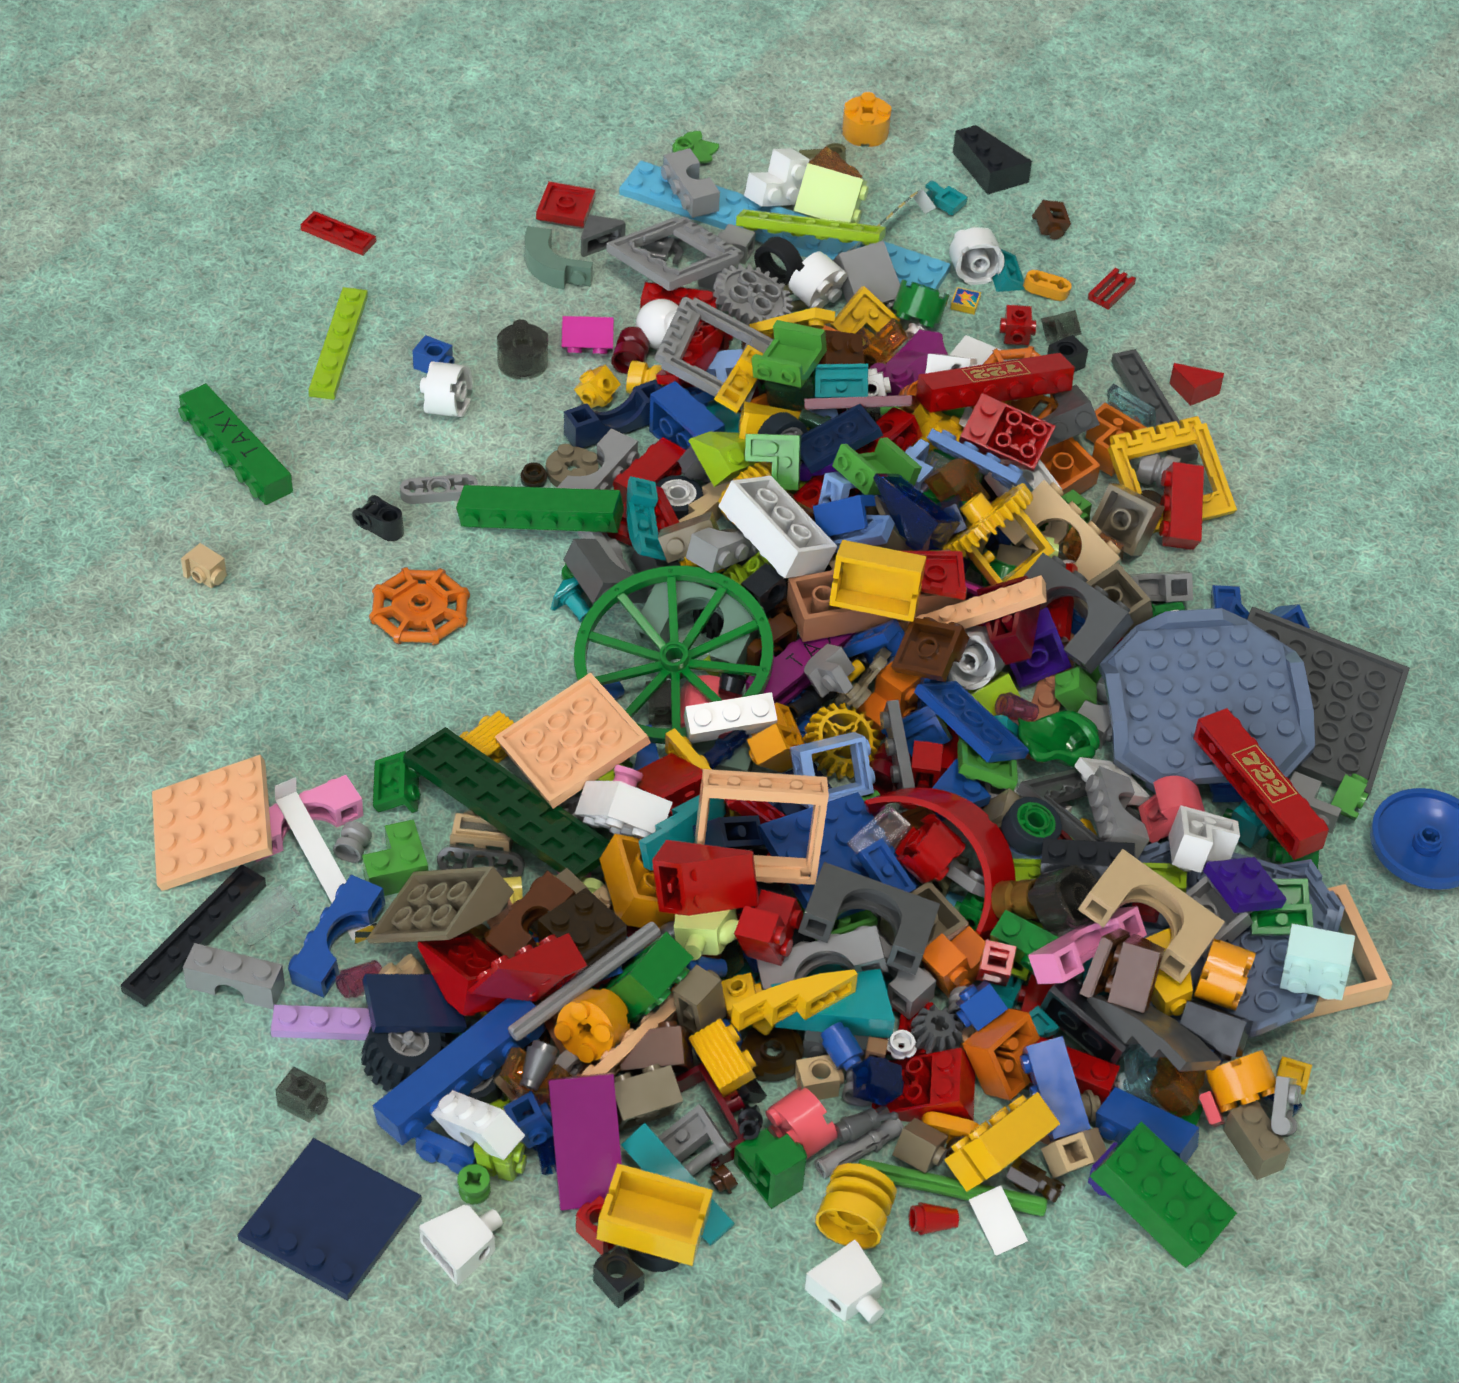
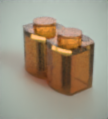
M1160 1057L1156 1066L1157 1074L1150 1086L1151 1095L1169 1113L1177 1117L1192 1114L1198 1107L1199 1089L1204 1084L1205 1070L1179 1072L1167 1057Z

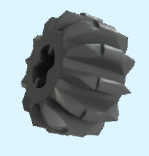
M935 1004L929 1010L922 1008L918 1015L913 1018L910 1025L911 1034L916 1040V1050L924 1049L926 1054L955 1049L960 1046L963 1039V1023L957 1022V1014L947 1013V1006L942 1010H938Z

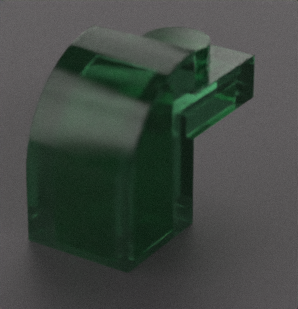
M809 378L802 388L764 380L767 402L771 407L799 411L805 409L804 399L815 398L813 384Z

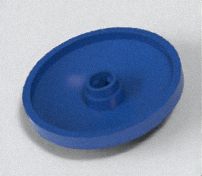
M1426 788L1406 789L1387 797L1377 808L1370 826L1372 848L1381 863L1395 876L1415 886L1437 890L1459 887V799L1450 794Z

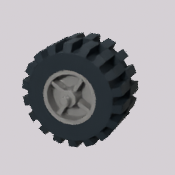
M371 1025L361 1052L363 1054L361 1062L362 1065H365L364 1072L367 1076H373L372 1082L376 1086L380 1083L383 1085L382 1090L389 1092L390 1089H394L447 1046V1043L444 1042L446 1038L445 1033H413L412 1031L405 1033H373Z

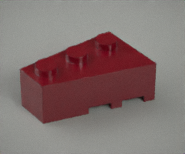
M1026 575L976 590L978 596L1029 578ZM1041 604L985 622L990 642L1005 665L1021 662L1032 657Z

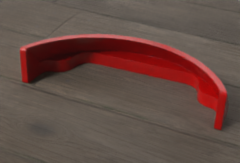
M916 787L899 789L865 800V808L869 814L876 813L889 803H898L906 809H915L919 806L928 808L948 819L966 836L978 856L984 876V906L975 931L986 941L999 921L991 903L993 888L1001 881H1016L1014 861L1009 845L999 827L990 821L988 814L971 801L957 794L934 788Z

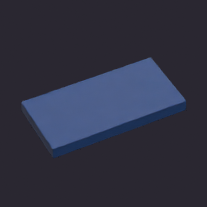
M957 681L917 685L914 693L987 763L1026 758L1030 750Z

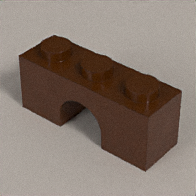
M547 870L542 877H538L533 881L527 894L511 906L508 915L490 929L488 937L485 939L486 942L500 956L507 955L509 959L515 956V952L531 944L533 948L537 947L538 945L533 937L528 934L530 926L536 920L576 894L575 891Z

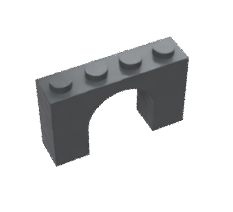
M1077 385L1072 386L1071 391L1052 395L1057 409L1041 420L1056 427L1045 449L1100 425L1091 401Z
M573 539L563 559L593 604L611 587L634 575V573L617 566L608 557L597 539ZM635 550L630 558L639 573L658 567L681 566L678 560L668 563L667 560L639 555ZM655 584L634 591L627 595L632 603H646Z
M1042 553L1024 576L1027 575L1031 579L1042 575L1046 582L1047 602L1041 604L1040 610L1044 609L1052 601L1066 596L1077 597L1087 603V619L1081 629L1064 648V651L1070 660L1092 674L1134 623L1129 615L1130 609L1119 600L1115 603L1108 598V593L1098 585H1095L1093 588L1087 584L1088 580L1078 571L1074 570L1072 573L1065 568L1067 565L1058 557L1053 556L1050 558Z
M824 862L804 912L798 933L827 943L835 921L840 914L851 909L873 911L886 919L894 931V943L886 965L916 975L940 903Z

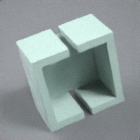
M1292 924L1280 988L1287 989L1293 993L1317 995L1329 1000H1342L1350 969L1355 936Z

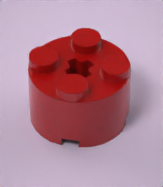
M929 814L920 820L924 825L918 830L913 826L902 838L895 850V853L898 855L896 858L901 866L921 884H925L932 879H935L937 882L942 880L949 872L948 864L953 858H957L966 847L956 833L934 814Z

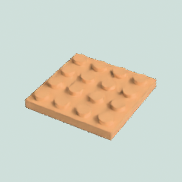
M591 673L495 736L503 750L553 809L582 790L586 781L597 780L615 768V765L621 764L651 743L646 733Z
M261 755L152 791L156 881L161 891L273 854L266 764Z

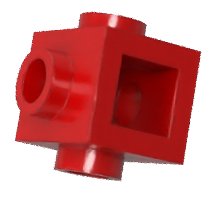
M1006 305L1005 318L1000 319L999 333H1004V344L1029 346L1030 336H1035L1036 320H1032V306Z

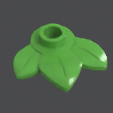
M691 131L675 140L672 151L677 152L690 148L700 163H709L713 160L712 155L719 149V144L702 140L701 131Z

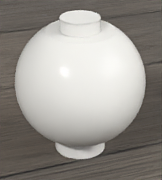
M667 299L652 300L645 304L637 315L636 327L642 329L649 340L650 348L658 350L677 312L678 305L673 301Z

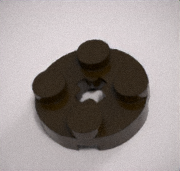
M775 1026L768 1035H764L752 1027L741 1045V1052L747 1049L757 1066L752 1068L756 1076L755 1079L761 1082L781 1081L795 1074L796 1060L803 1059L804 1054L803 1041L795 1030L790 1029L789 1031L788 1029L776 1028ZM769 1047H772L774 1051H780L776 1056L766 1054Z

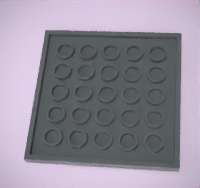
M1252 606L1247 620L1296 651L1304 662L1314 709L1315 748L1310 757L1294 771L1336 788L1339 787L1345 774L1351 777L1352 773H1355L1368 780L1364 792L1368 793L1367 800L1376 778L1410 667Z

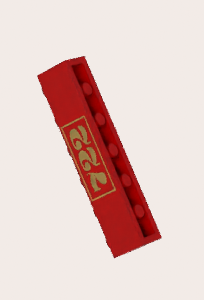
M1061 353L918 374L916 398L929 413L976 406L982 393L1002 402L1071 391L1075 367Z
M1228 708L1199 718L1193 739L1293 860L1323 849L1329 832L1326 822L1310 807L1309 802L1293 787L1290 779L1282 774L1273 759L1266 755L1257 740L1251 737L1244 729L1240 720L1234 717Z

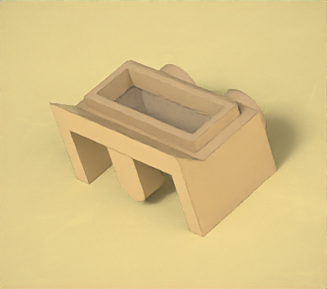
M473 811L455 814L450 844H474V847L487 849V846L503 847V851H512L514 840ZM476 855L479 858L485 857L484 855Z

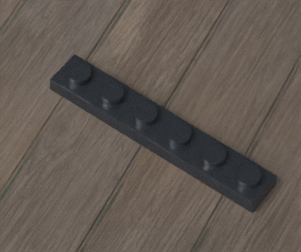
M243 864L240 865L121 984L122 992L146 1007L183 970V966L194 943L206 946L266 886L265 878Z

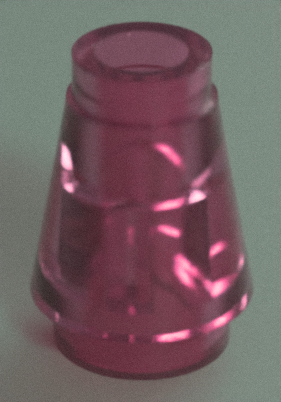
M1008 692L998 696L995 702V713L1007 716L1010 720L1021 718L1034 721L1039 714V707L1037 704H1033Z
M372 960L371 962L341 970L340 975L336 977V985L339 992L345 998L358 997L364 991L362 982L364 975L378 974L382 969L380 963Z

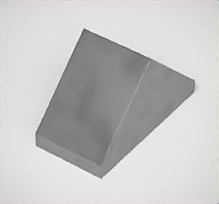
M589 215L581 235V256L586 257L607 248L608 242L624 237L626 223L619 219Z

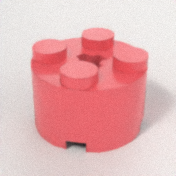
M801 1086L796 1088L765 1111L767 1118L772 1124L768 1127V1130L773 1137L781 1138L788 1134L795 1143L799 1142L803 1146L807 1154L806 1160L837 1139V1131L833 1121L827 1124L823 1116L827 1113L826 1109L807 1088L802 1090Z

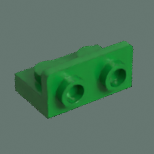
M406 751L375 760L373 807L378 813L401 805H405L411 813L418 812V800L421 798L419 790V777L421 775L403 762Z

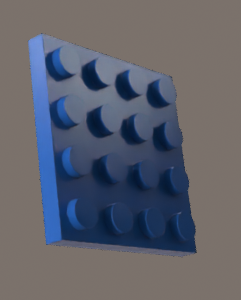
M858 792L829 801L827 804L817 879L824 862L870 878L856 857V854L881 838L884 839L895 857H898L895 853V848L878 827V822L873 814L867 812L864 800ZM813 807L759 825L764 844L771 856L806 858ZM905 870V872L907 873V875L909 876V878L914 883L917 889L918 884L916 883L915 879L910 873H908ZM788 883L806 910L815 885ZM851 909L845 911L842 914H840L836 920L861 912L865 909Z

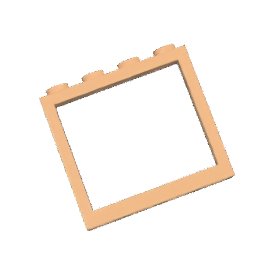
M703 769L694 843L705 845L710 798L812 804L814 806L806 858L754 855L757 881L815 885L829 797L827 777Z
M1346 884L1330 887L1328 890H1333L1345 907L1340 926L1344 934L1355 936L1353 954L1366 982L1345 987L1342 1000H1329L1319 996L1313 1013L1292 1022L1387 1000L1392 987L1391 979Z

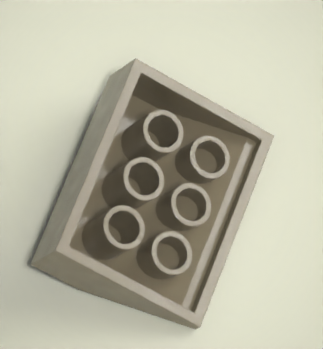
M493 866L413 872L366 940L369 943L450 940L499 915L507 907V902L514 891Z

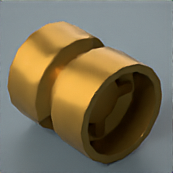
M1040 879L1001 881L993 888L991 903L993 911L999 919L1005 910L1023 919H1040L1048 911L1049 893L1045 883Z

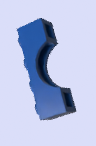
M350 875L346 883H342L338 887L334 901L330 907H326L323 910L319 924L314 931L311 930L307 934L303 948L289 962L288 970L293 985L323 998L327 995L340 975L337 959L330 952L332 944L345 931L357 927H366L374 923L386 904L382 887L354 875Z

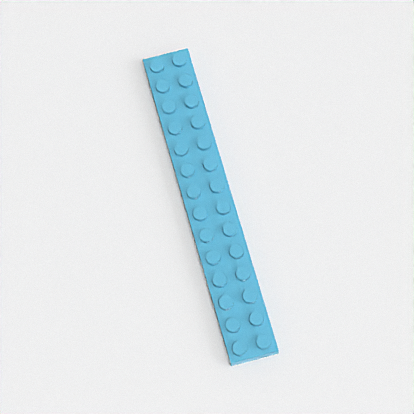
M641 160L619 188V195L723 230L728 224L736 226V216L743 209L809 217L780 206L761 207L743 194L716 185L720 191L719 211L692 218L687 209H683L677 194H673L669 182L663 179L661 167ZM766 229L754 230L756 232V241L765 243L771 237L784 238L795 246L800 256L806 258L820 251L833 260L839 253L849 251L859 242L843 243L836 238L820 240L816 239L813 235L796 237L792 236L789 232L773 234L767 232ZM884 242L899 283H901L902 279H905L908 286L915 282L936 290L939 289L950 271V263ZM861 243V244H860L858 247H856V248H860V247L867 246V245H864V244Z

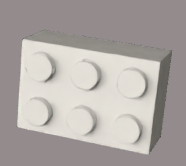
M586 781L575 815L583 817V823L586 825L610 829L608 833L612 835L620 834L644 838L656 832V824L667 819L672 802L621 781Z

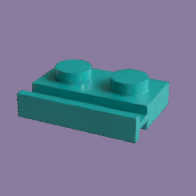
M817 364L815 367V398L868 397V364Z

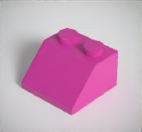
M562 316V348H567V353H582V348L593 349V354H608V349H613L614 317Z

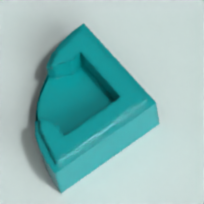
M1036 1006L1029 1012L1040 1037H1049L1059 1031V1026L1039 1006Z

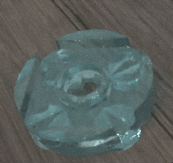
M1143 1047L1125 1053L1126 1079L1123 1081L1125 1092L1158 1108L1169 1103L1173 1097V1080L1170 1073H1164L1161 1066L1165 1064L1162 1057L1151 1058Z

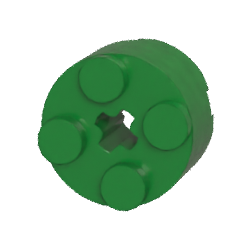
M902 279L892 307L896 310V316L910 320L911 316L919 318L920 324L934 328L935 323L940 324L950 295L944 293V296L940 297L939 290L915 282L908 286L906 285L907 280Z

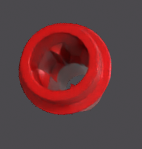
M922 1202L910 1207L909 1226L912 1232H918L919 1235L957 1228L959 1225V1212L957 1208Z

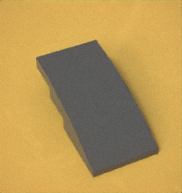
M1095 995L1086 999L1124 1044H1140L1151 1058L1167 1057L1179 1072L1214 1070L1222 1061L1192 1032L1175 1019L1151 1005L1145 1013H1141L1107 1002L1109 995Z

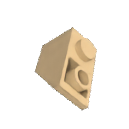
M1097 1127L1055 1141L1041 1148L1052 1178H1057L1094 1164L1107 1149Z

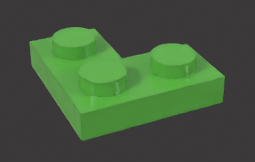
M746 434L745 461L772 462V477L784 490H800L801 435Z

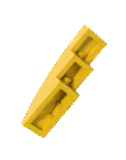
M854 969L821 973L791 980L765 989L733 1004L731 1023L739 1032L762 1018H765L772 1026L798 1012L806 1020L856 992L858 973Z

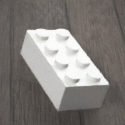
M772 476L731 480L718 506L727 515V518L740 529L744 537L751 541L760 554L784 578L824 572L838 547Z

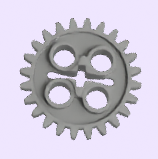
M738 264L737 268L730 265L729 269L724 268L722 273L718 274L713 286L715 290L713 296L717 297L715 303L722 305L720 310L728 311L729 316L737 318L736 320L740 322H745L747 326L752 323L790 314L793 305H791L793 299L788 297L790 291L783 290L785 284H778V277L770 278L769 271L764 274L761 273L760 267L755 271L749 264L746 269L741 264Z

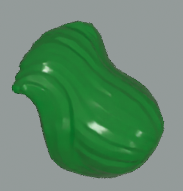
M1059 711L1032 722L1018 718V739L1030 750L1028 754L1036 762H1047L1054 759L1065 766L1075 768L1074 766L1080 757L1093 759L1096 750L1100 746L1097 726L1089 718L1075 711Z

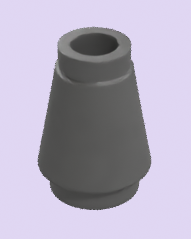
M534 1040L532 1046L527 1047L520 1085L538 1091L539 1086L558 1059L555 1056L558 1049L544 1042Z

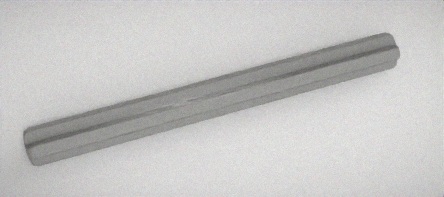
M654 922L647 923L508 1027V1031L512 1038L516 1041L523 1039L559 1012L574 998L587 991L661 935V931Z

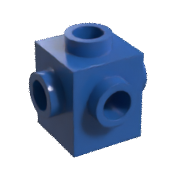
M532 1091L504 1106L506 1114L525 1135L522 1138V1142L528 1149L543 1143L553 1135L551 1108L547 1102L541 1104Z

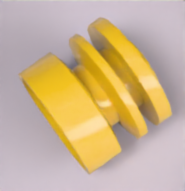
M856 1163L838 1165L832 1171L830 1182L826 1188V1196L822 1198L815 1223L819 1231L836 1243L846 1246L853 1240H856L862 1250L874 1248L882 1239L887 1216L891 1213L897 1189L893 1181L875 1168Z

